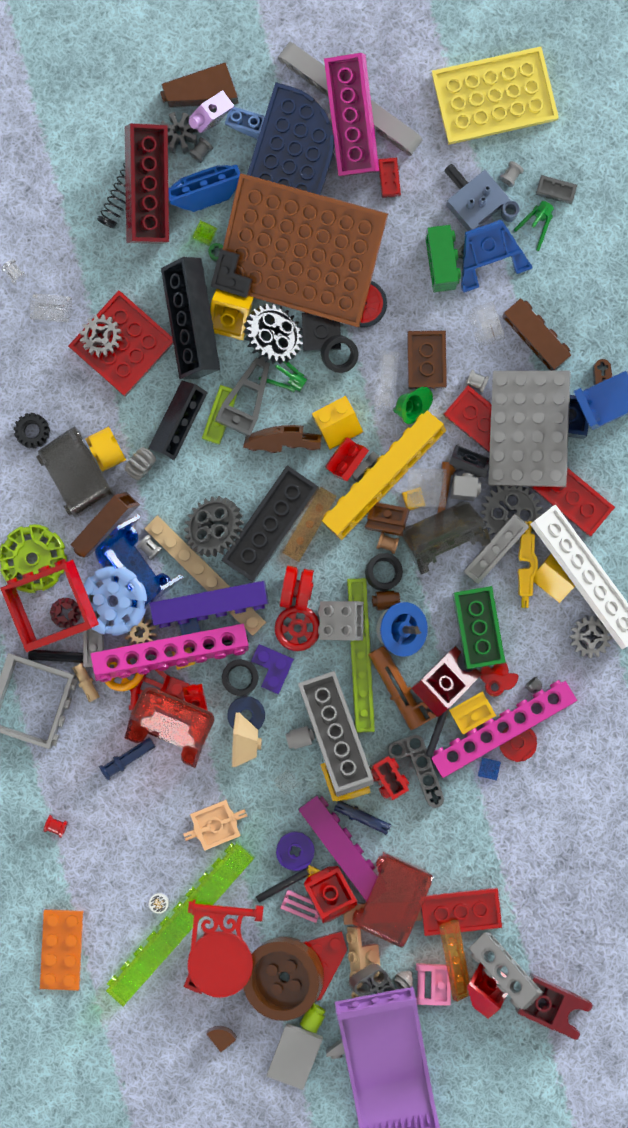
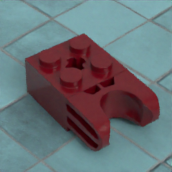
M457 646L445 654L411 688L437 717L448 710L482 675L477 668L471 672H465L459 668L457 659L461 651Z
M531 973L529 977L543 993L527 1009H517L515 1007L516 1012L551 1030L578 1040L580 1032L576 1027L568 1023V1016L570 1012L576 1009L589 1012L592 1010L593 1004L589 1000ZM544 998L546 1002L539 1005L538 1001Z

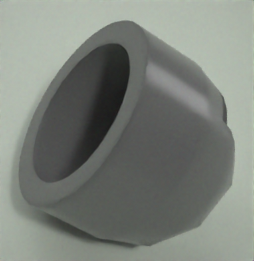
M534 677L526 683L525 687L529 692L535 694L542 689V683L537 677Z

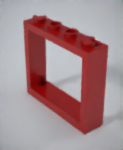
M65 559L54 562L55 567L50 568L49 565L38 569L39 573L33 574V571L23 574V579L18 581L17 578L6 581V586L0 588L26 652L99 625L74 560L68 562ZM64 569L85 622L36 639L16 588Z

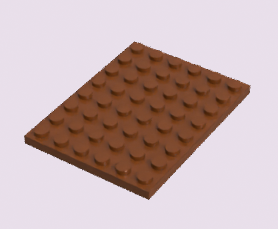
M240 173L223 249L240 254L235 273L253 279L248 296L359 327L389 213Z

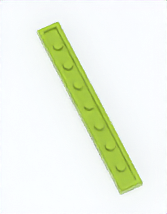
M366 578L347 579L348 601L363 602V640H350L355 729L357 733L375 732L371 659L368 655L370 653L367 583Z

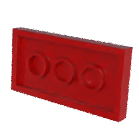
M498 888L420 896L425 936L502 928Z

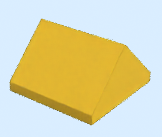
M551 553L540 565L533 578V582L559 603L575 587Z

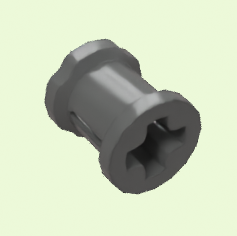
M200 137L199 143L188 152L195 160L201 163L203 161L202 158L208 151H212L213 147L207 140Z

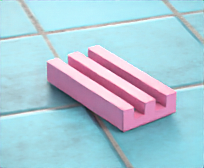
M287 890L280 908L316 923L319 917L317 911L289 899V895L313 905L311 899ZM286 903H289L303 910L315 914V916L312 917L308 914L286 906Z

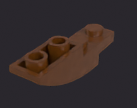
M301 425L274 426L256 431L250 437L246 436L243 448H248L251 451L266 450L270 453L282 452L283 445L288 448L301 447L307 450H320L322 435L303 433L304 426Z

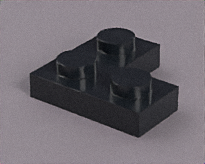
M220 249L211 287L247 298L253 279L235 273L240 254Z

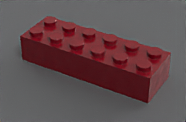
M130 123L124 127L126 243L165 244L169 242L168 125Z

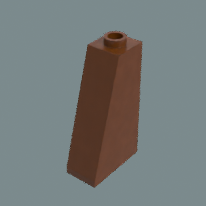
M226 62L161 84L163 91H160L163 103L167 102L169 107L200 106L221 91L226 94L232 104L239 103Z
M128 492L114 495L70 544L74 548V552L83 558L90 556L140 504Z

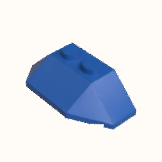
M216 165L180 178L168 188L169 201L171 205L191 212L203 210L227 201L237 188L240 170L237 165Z

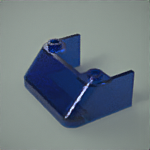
M137 515L117 526L95 549V556L103 568L114 566V568L119 569L122 567L133 572L137 576V580L140 583L142 582L147 595L145 607H147L150 602H154L175 586L183 576L179 575L171 580L164 573L155 575L135 547L138 542V533L132 526L141 518ZM114 576L113 582H118V576ZM131 583L127 586L130 591L134 588ZM132 600V607L137 608L138 600Z

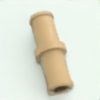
M83 663L73 667L72 670L80 683L78 685L82 687L88 702L99 698L100 696L92 683L94 680L89 677L85 667H83Z

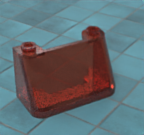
M149 687L141 692L130 714L124 738L135 743H141L150 734L183 748L181 760L186 765L196 768L212 729L214 716L203 708Z
M383 851L382 856L380 855L376 861L379 872L365 907H361L354 912L352 924L402 948L409 938L430 889L433 875L424 868Z

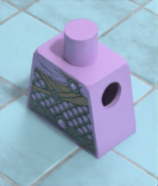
M221 91L202 103L189 117V125L202 133L216 126L234 105L226 94ZM216 107L217 111L212 113L210 110Z

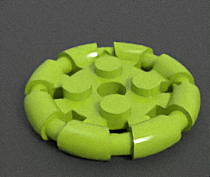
M30 524L28 527L21 526L16 528L6 536V541L0 546V572L3 578L8 581L16 578L18 573L23 575L33 571V574L39 573L38 569L47 565L55 567L54 562L65 559L67 562V555L64 552L65 545L62 539L55 532L49 531L48 527ZM31 534L32 539L25 541V535ZM43 537L49 539L46 544L41 542ZM15 542L18 545L13 551L10 547ZM56 550L57 557L52 558L51 551ZM31 553L37 555V561L34 564H30L27 561V557ZM13 559L14 566L9 567L8 560ZM64 569L40 578L39 583L32 581L16 589L25 593L48 590L59 581L58 578L61 574H64Z

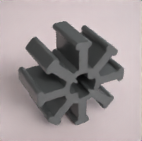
M173 112L169 114L173 125L165 123L164 120L160 124L168 125V142H171L168 144L170 152L174 154L178 144L182 145L183 154H186L189 148L185 141L192 143L194 146L198 142L197 135L192 134L194 132L198 133V130L193 129L188 124L189 115L184 112L182 113L183 117L180 123H177L176 114ZM180 131L182 135L178 136L176 132Z

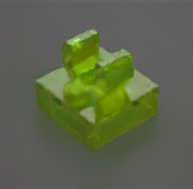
M200 220L192 238L210 246L218 229Z

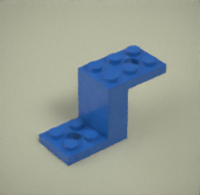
M627 371L619 373L582 391L579 388L574 391L592 430L628 414Z

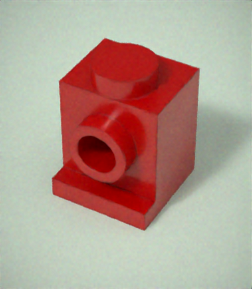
M192 684L184 687V699L189 717L208 713L202 684Z

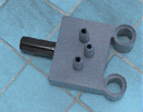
M453 164L445 168L444 172L459 188V191L447 200L446 206L467 231L484 226L482 223L500 209L501 217L504 221L512 222L517 218L520 210L518 203L512 201L486 170H483L468 183ZM511 208L515 214L509 215L505 209Z

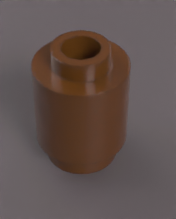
M394 590L376 591L375 595L372 596V607H376L377 611L387 610L394 604L400 603L399 592H394Z

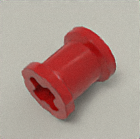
M49 815L43 831L55 833L62 838L68 821L62 822Z

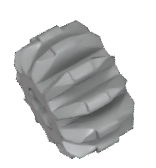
M142 447L126 463L125 471L132 478L140 480L154 465L156 457L150 450Z

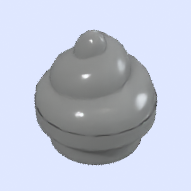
M401 971L397 973L393 980L394 984L399 989L412 987L413 972Z

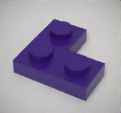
M258 644L251 662L269 669L261 687L279 694L294 659Z

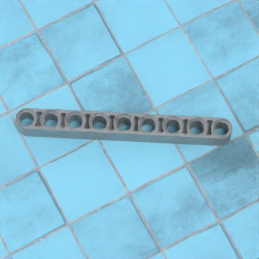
M289 42L277 57L282 64L285 63L286 67L297 75L300 74L301 78L312 86L315 85L316 89L329 97L325 66L297 45ZM371 100L375 132L388 141L390 139L393 145L403 152L405 150L406 154L411 156L423 141L421 136Z

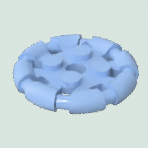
M109 566L95 571V575L87 578L83 584L88 598L90 595H94L93 602L90 603L94 613L97 611L100 615L97 618L99 625L93 627V630L103 635L112 634V636H119L130 632L133 626H137L141 622L146 611L144 608L147 595L142 582L140 583L137 580V576L133 572L122 567L117 569L114 566ZM114 576H118V582H113ZM99 580L104 583L100 587L96 584ZM130 583L134 587L131 591L127 587ZM112 596L118 598V604L115 607L109 603V599ZM132 600H138L137 608L132 607ZM128 615L130 620L126 622L123 618ZM114 620V625L108 626L109 621Z

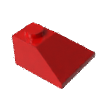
M480 962L467 988L473 1008L489 1019L501 1009L508 993H503L498 988L496 979L494 977L490 978L485 973V967Z

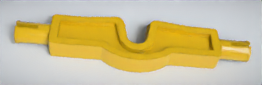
M524 521L529 525V528L520 537L518 559L520 561H528L529 567L518 569L517 571L518 595L522 596L521 608H529V596H533V578L538 570V559L534 553L535 535L531 533L532 526L530 525L532 522Z

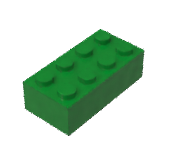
M492 586L452 593L465 669L506 663Z

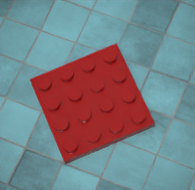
M118 290L96 315L98 319H101L103 314L106 320L111 317L113 319L112 323H118L116 329H121L122 332L118 334L122 338L121 341H117L119 348L113 347L114 353L108 351L106 357L103 353H101L100 357H97L96 352L91 355L89 349H84L83 346L86 343H81L80 339L84 336L80 333L68 347L126 397L173 345V339L171 335ZM92 329L90 330L88 337L92 336ZM112 333V335L110 336V340H109L110 343H111V341H112V339H113V333ZM98 334L101 339L104 338L103 334ZM97 345L96 347L103 348L105 346Z

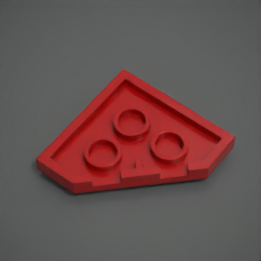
M342 931L302 942L316 952L323 966L324 984L322 992L316 1001L322 999L347 952Z

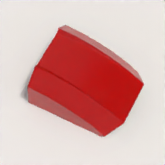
M328 866L309 876L304 882V887L322 923L330 922L357 906V900L338 866Z

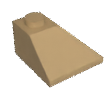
M236 713L232 767H237L256 758L257 750H261L262 738H258V729L241 713Z

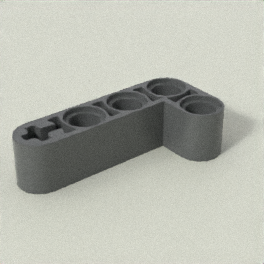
M410 735L390 743L388 753L392 758L401 759L410 755L426 802L433 808L440 807L444 802V796L430 757L425 756L427 749L423 739L418 735ZM413 738H418L420 741V746L417 749L410 747V741ZM400 745L402 747L401 754L393 755L392 747ZM421 756L427 760L424 767H418L416 764L417 759ZM431 775L433 783L425 785L423 783L424 776ZM426 789H433L435 795L440 796L437 799L438 803L430 801L432 794L430 791L426 793Z
M372 963L353 974L348 982L349 987L359 997L367 996L372 992L375 994L382 993L386 988H388L387 992L395 990L386 971L376 963ZM377 972H380L379 975L376 978H374V975ZM363 982L362 986L357 988L358 984Z

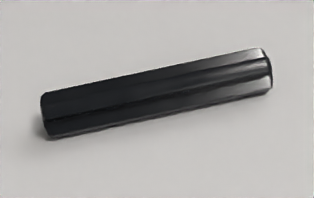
M31 650L28 652V659L83 663V653Z

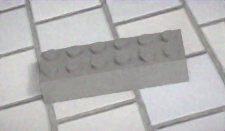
M335 671L298 683L336 796L339 797L374 785L370 768Z

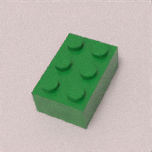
M450 225L428 227L425 241L433 293L455 290L457 284H459V279H461L460 268L456 267L458 251L454 249V242H456L455 231H451Z

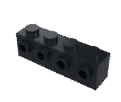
M181 380L149 449L175 461L208 392L196 384Z

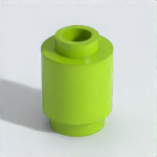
M313 1004L299 1023L302 1026L301 1029L317 1033L325 1018L326 1010L317 1004Z

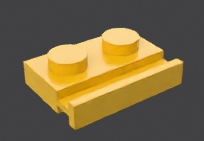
M483 691L449 710L462 735L496 716Z

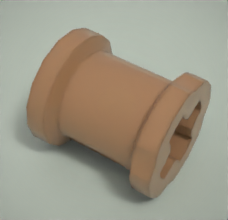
M381 532L376 549L383 548L395 554L400 538L394 539L385 536Z

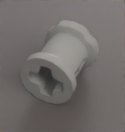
M510 161L509 167L504 174H501L500 180L513 187L515 180L519 174L524 172V169L519 164Z
M471 370L465 385L478 388L483 393L489 376L484 377Z
M148 535L137 545V548L142 549L151 561L159 554L162 548L157 547Z

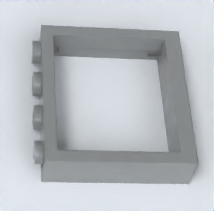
M8 653L0 675V709L16 662L68 679L47 740L0 725V733L51 749L58 742V728H62L65 721L64 711L71 704L72 698H69L71 690L74 691L78 683V680L75 679L76 675Z

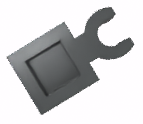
M373 451L366 460L359 464L352 474V478L359 482L363 478V474L376 464L379 456Z

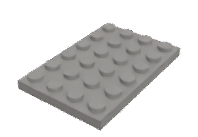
M493 371L489 486L567 487L570 371Z

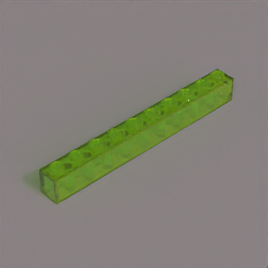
M238 841L235 845L231 843L224 852L227 854L222 859L219 857L211 865L214 869L209 874L205 872L200 877L198 887L196 889L192 887L185 894L188 898L183 903L179 901L172 909L174 914L170 918L166 916L159 924L161 926L157 933L153 931L146 938L148 943L144 947L140 945L133 953L135 958L131 962L127 960L122 965L120 975L118 977L114 975L107 982L109 987L106 992L120 1005L124 1006L192 930L194 915L188 913L189 901L196 899V904L214 905L254 860L255 856Z

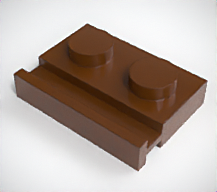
M377 502L369 510L365 528L367 530L403 536V530L406 526L410 510L405 507Z

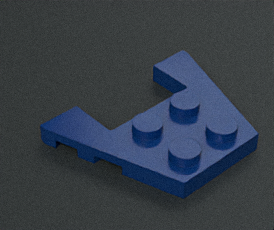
M502 220L465 232L461 281L463 293L479 288L476 268L510 256L516 274L533 269L531 263Z

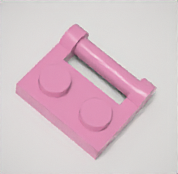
M417 963V1005L451 1006V965ZM425 971H431V998L425 997Z

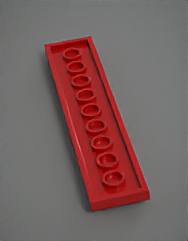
M468 385L443 415L490 454L492 404ZM568 467L567 487L529 486L552 506L556 505L567 519L589 537L593 535L615 508V506Z

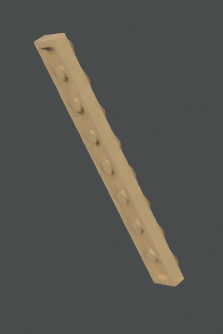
M158 515L144 528L207 591L230 587ZM251 607L246 608V612L235 614L234 610L228 611L240 624L244 623L245 629L252 636L266 624Z

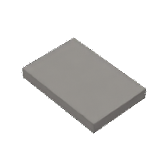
M286 1023L268 1069L267 1077L303 1090L323 1036Z

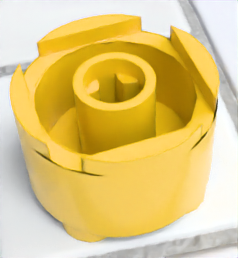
M109 426L85 438L102 472L126 461Z

